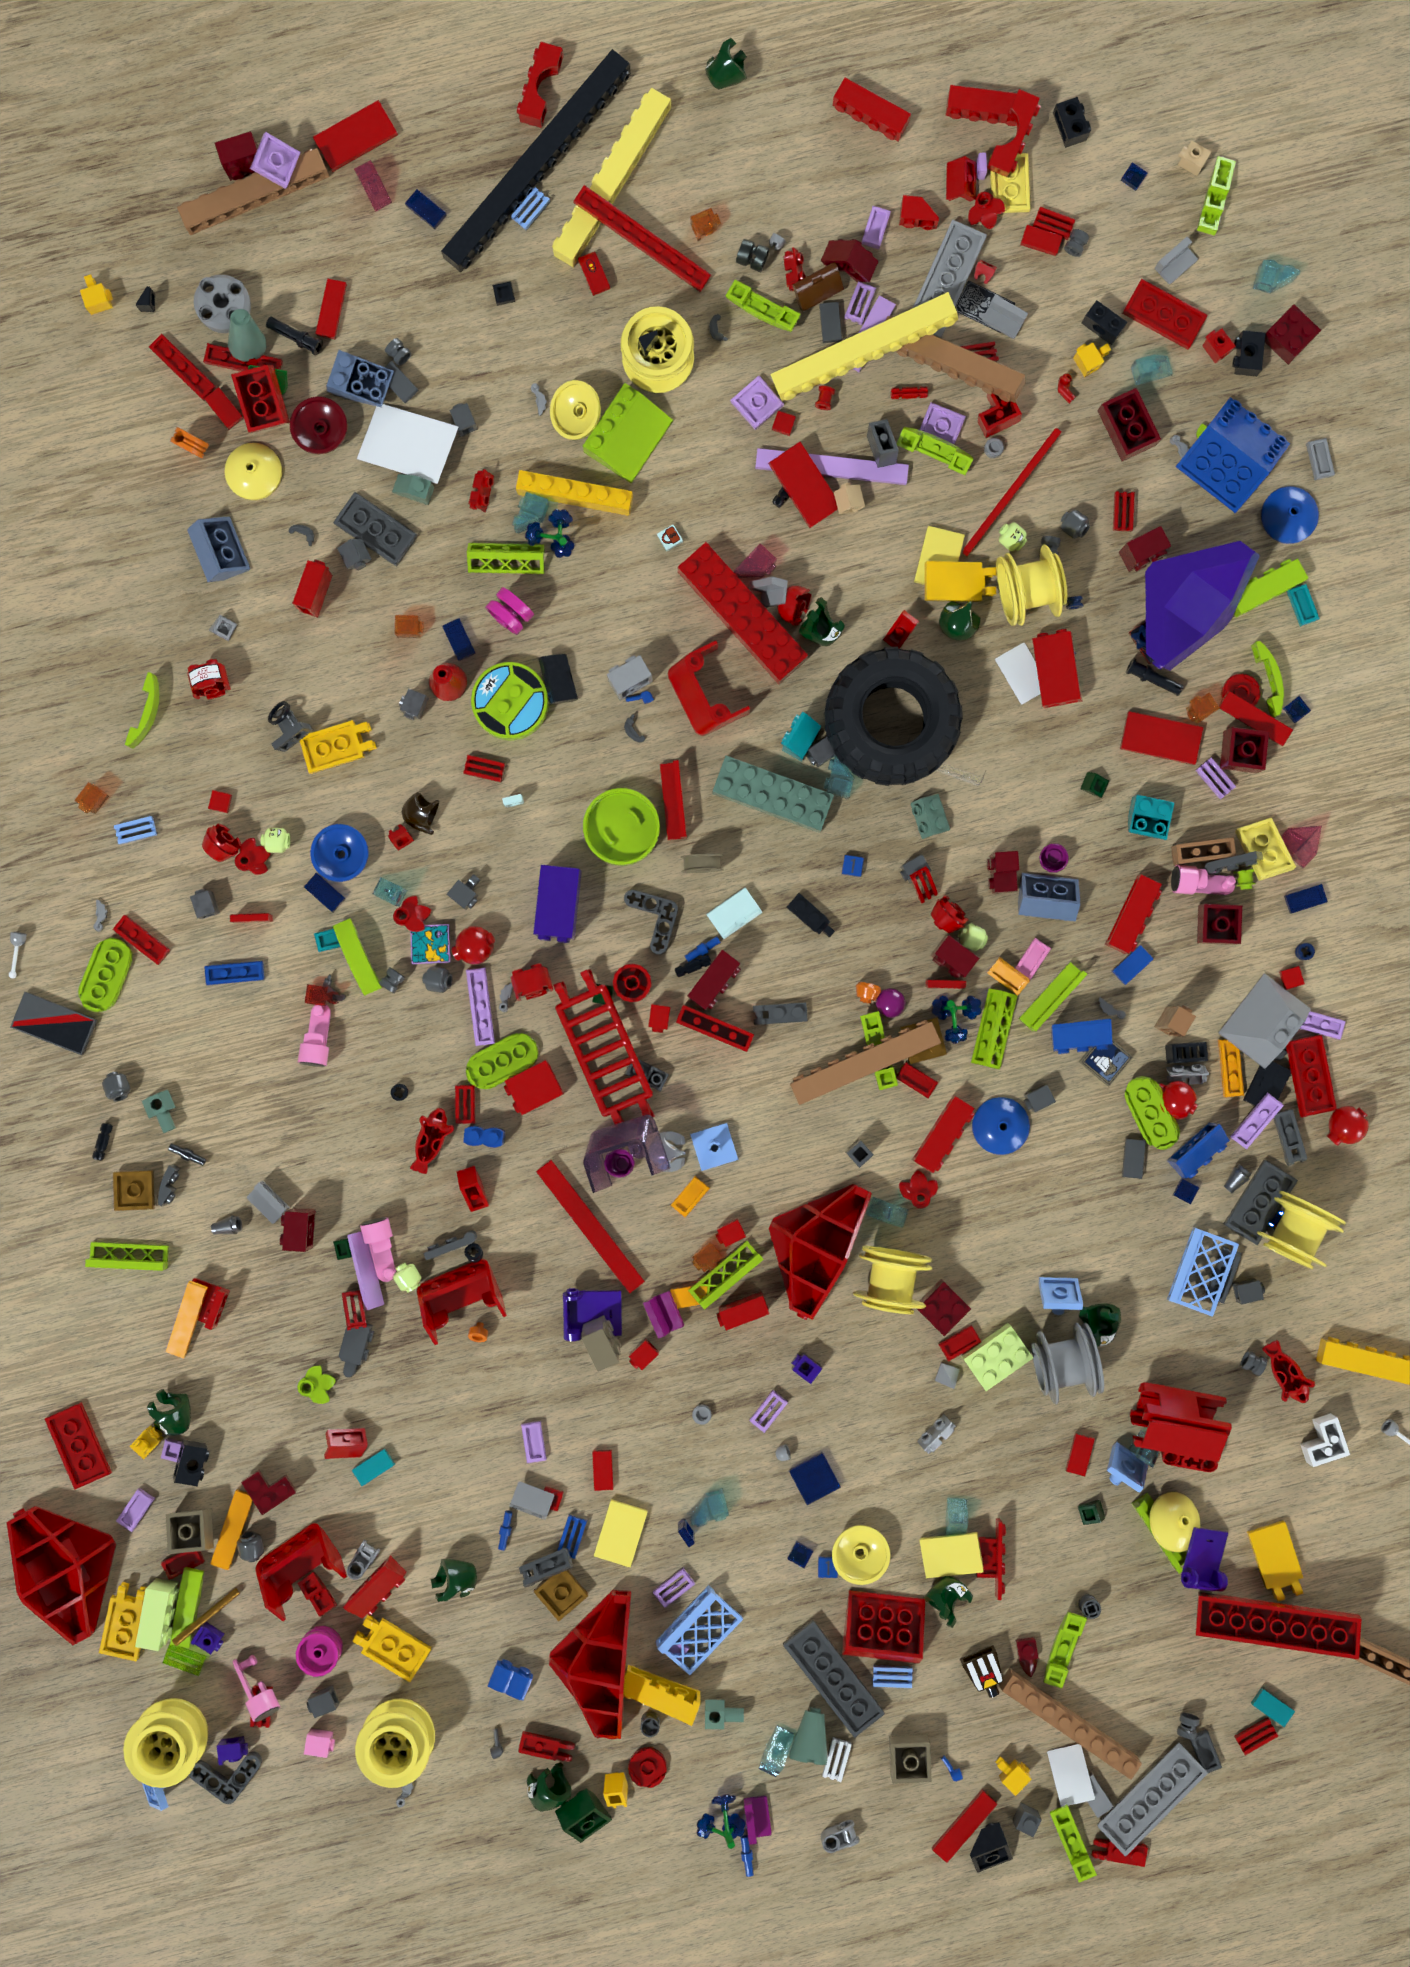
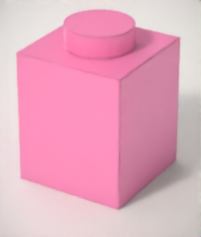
M310 1728L306 1737L304 1754L327 1758L330 1751L333 1752L335 1746V1739H332L333 1732Z

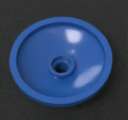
M1297 487L1277 489L1267 497L1261 509V522L1265 531L1271 538L1284 544H1295L1305 540L1313 533L1319 519L1318 507L1313 497L1305 490ZM1291 509H1295L1296 514H1292Z
M335 824L322 829L316 835L311 845L310 856L314 868L321 876L331 881L345 882L357 877L363 871L368 861L369 851L367 842L359 831L348 825ZM340 851L345 852V856L343 858L339 857Z
M996 1097L985 1101L976 1110L972 1120V1131L975 1140L984 1150L997 1155H1006L1015 1152L1025 1143L1030 1131V1121L1025 1109L1018 1102L1005 1097ZM1001 1123L1006 1124L1005 1130L1000 1129Z

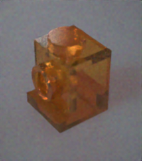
M712 208L690 216V224L697 241L701 240L702 235L708 236L713 234L717 230V226L721 225L718 214H714Z

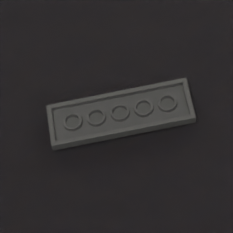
M811 1620L783 1642L785 1649L854 1738L885 1715L884 1710L814 1620Z

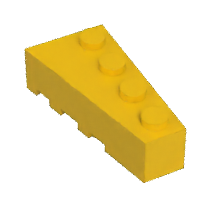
M631 1665L627 1666L624 1684L625 1698L634 1699L693 1726L700 1706L699 1690Z

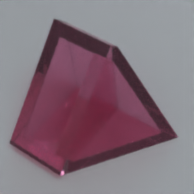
M1322 826L1288 828L1281 835L1292 859L1302 869L1317 855Z

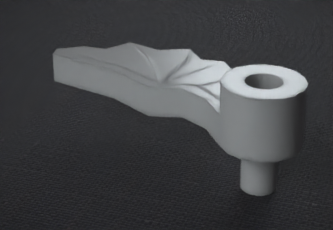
M534 383L531 385V391L536 395L535 402L538 407V414L541 416L543 411L546 410L545 405L547 401L545 396L539 392V385Z
M1178 435L1170 438V443L1178 447V453L1183 458L1189 450L1187 445L1180 442Z
M1099 997V1007L1103 1009V1013H1107V1015L1117 1014L1119 1019L1125 1018L1126 1013L1124 1011L1114 1009L1113 1005Z
M412 1783L401 1787L402 1794L396 1800L398 1807L405 1805L404 1798L408 1797L414 1788Z

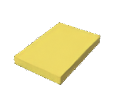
M1028 153L1017 154L1015 161L1018 162L1014 173L1010 172L1008 177L990 171L991 194L994 198L1003 201L1005 205V212L1003 213L1030 212Z
M928 526L914 582L925 585L926 561L958 562L965 535Z
M1272 818L1236 829L1235 833L1245 853L1262 852L1263 860L1257 861L1258 864L1252 866L1259 881L1296 868Z
M611 1499L594 1557L631 1568L648 1510Z
M977 1532L920 1538L926 1578L984 1572Z

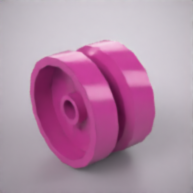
M501 587L496 596L503 605L495 600H490L485 609L504 628L518 635L523 629V625L516 617L524 622H529L534 613L512 592Z
M316 1626L304 1635L297 1646L295 1654L296 1662L305 1674L318 1677L332 1671L343 1651V1642L339 1633L327 1626Z

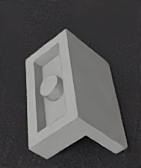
M1188 237L1159 260L1154 268L1169 285L1198 260L1189 249L1192 241Z
M994 295L989 308L982 318V322L1015 339L1028 313Z
M776 577L750 581L749 589L761 592L760 602L765 608L776 606L786 602L788 581Z
M264 1181L259 1182L247 1196V1199L272 1224L276 1223L282 1217V1214H285V1211L290 1209Z
M518 1482L509 1507L546 1520L554 1494L523 1482Z

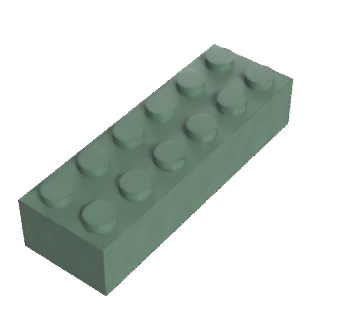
M729 756L724 758L712 791L713 795L818 833L822 830L834 794Z

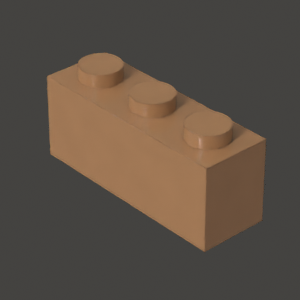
M1234 837L1178 844L1171 847L1173 866L1215 861L1236 856Z
M1184 1005L1166 1007L1154 1027L1170 1037H1184L1196 1016L1192 1014L1190 1008Z

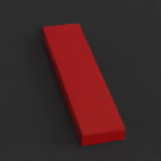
M163 334L149 346L150 350L203 401H205V397L217 389Z
M207 343L203 360L208 365L240 372L248 370L249 365H273L274 369L281 370L283 363L282 359L264 355L256 360L253 358L246 362L240 361L232 356L228 347Z
M1227 691L1217 707L1254 730L1269 732V739L1280 746H1284L1293 731L1290 727L1230 691Z
M982 1789L933 1845L932 1851L948 1863L998 1805L997 1801Z

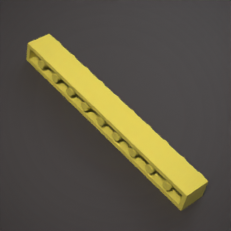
M653 88L643 95L639 109L634 110L629 125L624 126L621 138L613 144L612 153L609 158L606 157L604 159L599 174L596 173L594 175L590 189L609 203L613 204L671 109L670 98ZM576 205L572 212L571 220L567 221L562 228L563 233L560 238L557 237L553 242L554 256L574 268L578 261L577 258L582 255L601 222Z
M949 292L770 374L781 401L791 400L801 392H808L816 385L826 384L832 378L843 376L853 368L863 367L866 362L873 359L878 360L884 354L890 351L895 352L908 343H915L921 337L932 335L942 327L952 326L958 321L956 308Z

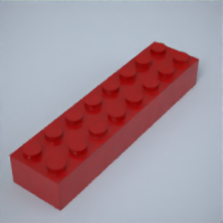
M707 542L677 567L681 577L778 685L807 661L808 654Z
M1198 1592L1195 1633L1196 1636L1359 1660L1362 1619L1358 1614Z

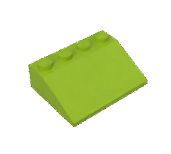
M624 383L597 426L583 444V451L606 468L632 483L673 422V419L639 391Z

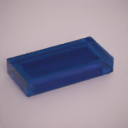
M418 189L405 202L406 207L434 230L447 216L445 211Z
M460 618L442 626L458 661L476 654Z
M315 873L304 886L307 891L333 913L346 899L318 873Z
M1322 884L1284 896L1290 914L1328 902Z
M683 1518L678 1522V1533L687 1546L691 1547L695 1544V1533L686 1519Z

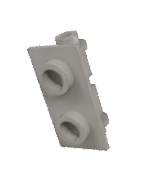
M1200 1064L1166 1067L1170 1075L1167 1076V1083L1173 1081L1185 1082L1186 1078H1188L1189 1084H1203V1082H1207V1075H1209L1206 1067Z
M943 1414L927 1432L922 1434L917 1442L928 1454L934 1453L942 1444L938 1438L941 1436L946 1440L955 1431L954 1428L956 1426Z

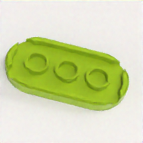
M109 938L101 941L94 948L78 989L79 998L86 1009L93 1012H103L109 1010L116 1003L133 958L130 947L124 941Z
M512 1034L474 1054L467 1063V1079L473 1086L479 1089L494 1088L505 1082V1080L531 1068L538 1058V1046L534 1039L526 1034Z
M1139 1076L1131 1080L1125 1090V1100L1144 1140L1150 1146L1157 1147L1156 1149L1165 1150L1172 1147L1179 1139L1180 1128L1176 1119L1164 1106L1161 1087L1155 1080L1146 1076Z

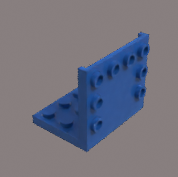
M1230 397L1176 465V468L1236 513L1269 475L1290 443L1287 442L1284 436L1278 435L1273 431L1270 425L1260 421L1253 412L1247 411L1242 407L1239 401L1233 400Z

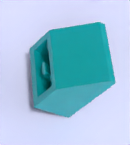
M802 712L800 716H795L790 727L792 731H787L781 742L783 745L782 751L801 762L821 729V725L805 712Z
M1142 795L1133 796L1128 814V832L1167 840L1175 802Z

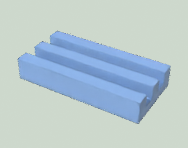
M535 187L511 215V218L527 230L550 203V199L545 197ZM543 200V202L538 206V208L524 223L523 220L528 216V214L531 213V211L539 203V201Z
M152 816L114 825L116 837H118L117 841L120 845L157 835ZM146 822L150 823L149 825L121 831V829L139 825ZM147 829H151L152 831L124 839L122 837L123 835Z
M873 1665V1687L912 1688V1666ZM877 1671L908 1672V1675L877 1674ZM877 1679L907 1680V1681H878Z

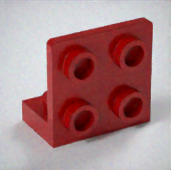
M194 1278L193 1282L208 1287L198 1321L205 1323L204 1328L212 1330L219 1323L230 1290Z

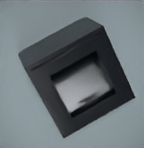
M150 286L145 288L136 302V307L140 312L155 311V293Z
M655 330L638 338L644 357L648 355L658 340V333Z

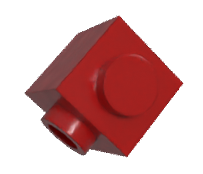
M1223 328L1217 332L1215 330L1210 332L1205 337L1206 341L1202 345L1215 364L1230 354L1236 347Z

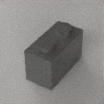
M888 419L869 423L867 439L877 467L896 464L899 450Z

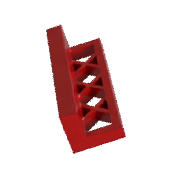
M674 760L673 763L660 764L668 841L687 839L679 760Z

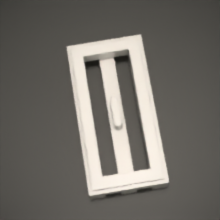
M832 1737L827 1755V1765L824 1766L822 1773L824 1778L829 1777L831 1780L842 1781L852 1745L851 1742ZM838 1743L839 1746L832 1772H828L835 1745ZM843 1745H845L846 1748H845L844 1755H843V1758H842V1762H841V1766H840V1769H839V1773L836 1774V1770H837V1767H838V1763H839V1759H840L841 1752H842V1749H843Z

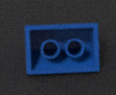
M1111 1019L1055 1024L1051 1026L1053 1052L1058 1051V1054L1070 1053L1069 1050L1077 1049V1052H1087L1089 1048L1094 1047L1097 1050H1107L1108 1046L1113 1044Z
M1209 1122L1167 1161L1182 1178H1192L1198 1173L1197 1169L1202 1165L1205 1166L1213 1159L1212 1156L1216 1152H1222L1227 1147L1226 1143L1230 1140L1220 1124Z

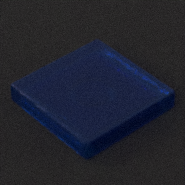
M823 1452L789 1469L806 1505L841 1488Z

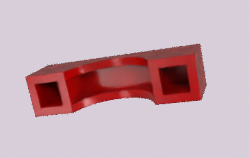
M541 41L539 48H535L533 60L535 61L533 66L529 67L528 84H524L522 96L524 97L517 106L520 122L542 128L547 113L546 101L539 96L538 88L544 79L559 74L564 58L563 48Z
M1021 89L1018 90L1009 111L1016 122V137L1005 145L995 146L987 165L988 170L1008 177L1010 172L1014 173L1018 163L1015 161L1017 153H1022L1026 144L1022 142L1024 136H1029L1033 124L1030 123L1033 116H1037L1041 107L1038 104L1040 97Z

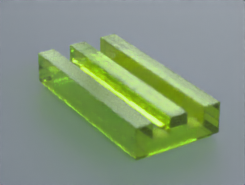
M169 1644L162 1663L199 1676L207 1656L184 1647ZM169 1656L198 1667L196 1669L188 1665L182 1664L180 1662L169 1659Z

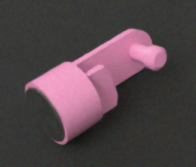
M1176 865L1171 876L1172 891L1178 894L1193 895L1194 893L1229 895L1233 892L1236 879L1232 875H1209L1206 869H1198L1196 866Z
M324 1003L314 1005L311 1010L309 1030L304 1035V1042L300 1044L298 1063L316 1067L327 1066L329 1047H326L331 1010Z
M381 1217L366 1221L360 1225L364 1243L369 1244L376 1275L379 1280L389 1282L393 1279L396 1272L390 1250L392 1247L390 1237L393 1234L389 1218Z
M251 1655L241 1663L234 1659L232 1661L249 1699L245 1704L253 1722L261 1721L277 1712L280 1705L273 1689L267 1690L265 1684L260 1681L258 1686L261 1693L254 1696L243 1672L246 1668L257 1665L256 1657Z

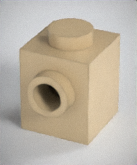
M1191 141L1189 146L1186 147L1184 145L1179 157L1181 160L1178 165L1198 176L1211 151Z
M845 483L834 492L839 514L855 513L865 507L860 485Z

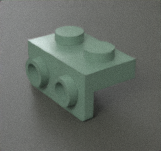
M939 794L921 798L911 803L912 813L914 814L922 839L950 830Z

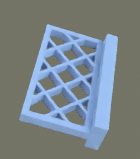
M1193 1227L1167 1299L1213 1317L1239 1244ZM1204 1235L1212 1238L1215 1246L1205 1250L1202 1245ZM1226 1243L1232 1245L1231 1254L1223 1257L1219 1246ZM1217 1248L1221 1258L1210 1262L1206 1252ZM1204 1253L1208 1264L1198 1268L1195 1262L1196 1257ZM1223 1261L1226 1268L1224 1272L1217 1275L1212 1265ZM1210 1266L1214 1276L1204 1280L1200 1270ZM1198 1272L1202 1282L1191 1286L1189 1276ZM1216 1279L1219 1284L1218 1290L1210 1293L1206 1283ZM1203 1284L1208 1294L1197 1298L1193 1288ZM1191 1290L1195 1300L1189 1303L1181 1301L1183 1293ZM1210 1297L1212 1301L1210 1311L1202 1309L1199 1301Z
M708 1585L656 1640L657 1649L662 1654L665 1653L687 1674L691 1675L743 1620V1617ZM715 1600L721 1604V1611H710V1606ZM732 1614L736 1618L732 1623L724 1624V1615ZM721 1615V1624L710 1625V1616ZM700 1616H708V1625H697V1619ZM721 1628V1635L711 1638V1629ZM708 1629V1638L697 1639V1630ZM694 1630V1639H683V1634L686 1631ZM708 1642L706 1651L697 1652V1643ZM694 1643L695 1652L684 1654V1644ZM681 1644V1653L673 1654L669 1651L673 1645ZM684 1657H695V1662L688 1667L684 1664Z

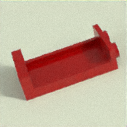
M1067 629L1057 630L1056 634L1051 635L1040 633L1037 634L1036 638H1032L1042 706L1044 708L1083 702L1072 640L1073 635Z

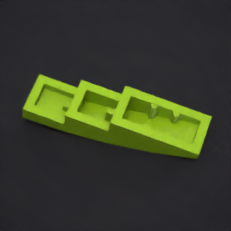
M1220 156L1217 157L1203 203L1197 231L1215 236L1224 209L1226 196L1230 189L1236 161Z
M184 1568L170 1645H175L172 1640L196 1621L204 1571ZM193 1633L178 1646L190 1648Z

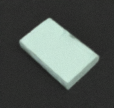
M743 888L706 915L721 937L725 939L760 915L762 911L748 890Z

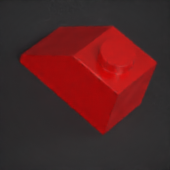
M472 1166L456 1171L459 1189L470 1211L473 1212L488 1207L489 1203L476 1167Z

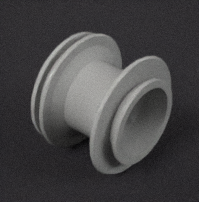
M1075 1323L1073 1328L1074 1339L1048 1344L1043 1332L1038 1331L1037 1343H1032L1033 1363L1040 1389L1044 1396L1049 1394L1055 1405L1059 1402L1060 1388L1085 1384L1088 1393L1092 1397H1095L1097 1392L1099 1394L1104 1392V1376L1100 1355L1093 1333L1087 1323L1082 1324V1326Z

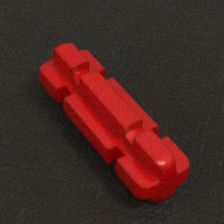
M928 387L891 388V399H899V397L902 399L927 398Z

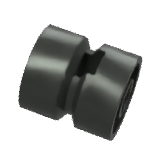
M743 239L736 257V263L745 267L750 265L751 269L761 273L768 257L769 248L762 245L755 246L754 242Z

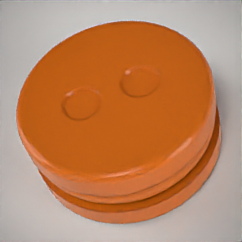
M176 427L175 432L177 433H174V437H171L170 442L203 458L205 455L203 453L206 452L209 444Z

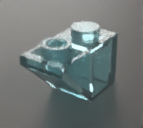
M1263 260L1258 267L1253 289L1271 294L1293 282L1300 274V270L1295 269L1291 265L1284 266L1278 264L1274 260Z
M526 492L525 497H521L518 506L520 508L519 514L514 516L512 522L516 533L520 534L544 521L549 507L548 499Z
M835 755L834 759H830L828 770H831L830 778L826 777L824 789H827L826 792L834 794V796L849 799L854 778L847 766L841 763Z
M723 1489L703 1495L691 1516V1525L700 1527L706 1525L707 1521L715 1520L718 1522L725 1520L726 1516H729V1509Z

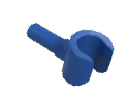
M644 691L640 695L626 697V702L643 699L644 704L654 701V698L650 692Z
M945 1755L942 1756L941 1759L948 1768L953 1781L962 1780L963 1776L960 1768L953 1770Z

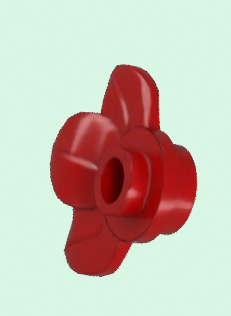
M989 192L979 193L976 197L975 205L969 210V224L972 226L981 221L985 228L992 229L997 222V214L1005 212L1003 201L994 198ZM985 200H988L986 204L982 205Z
M255 838L245 840L241 844L240 853L235 857V866L241 871L249 870L255 875L266 873L268 868L264 862L270 857L271 853L267 852L264 846H257ZM246 858L248 863L242 864L241 859Z
M417 896L408 897L403 901L402 906L395 910L393 919L396 924L405 926L409 931L420 932L425 929L423 921L430 916L431 909L418 905ZM402 915H406L405 919H400Z
M917 1170L912 1175L910 1183H899V1189L905 1199L911 1200L913 1206L923 1209L929 1205L930 1198L936 1195L938 1184L936 1180L927 1181L926 1176ZM923 1196L925 1200L923 1202H919L917 1200V1197Z

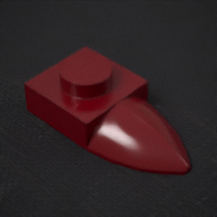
M1031 1637L1015 1640L1019 1663L1023 1671L1029 1677H1032L1039 1659L1036 1639Z

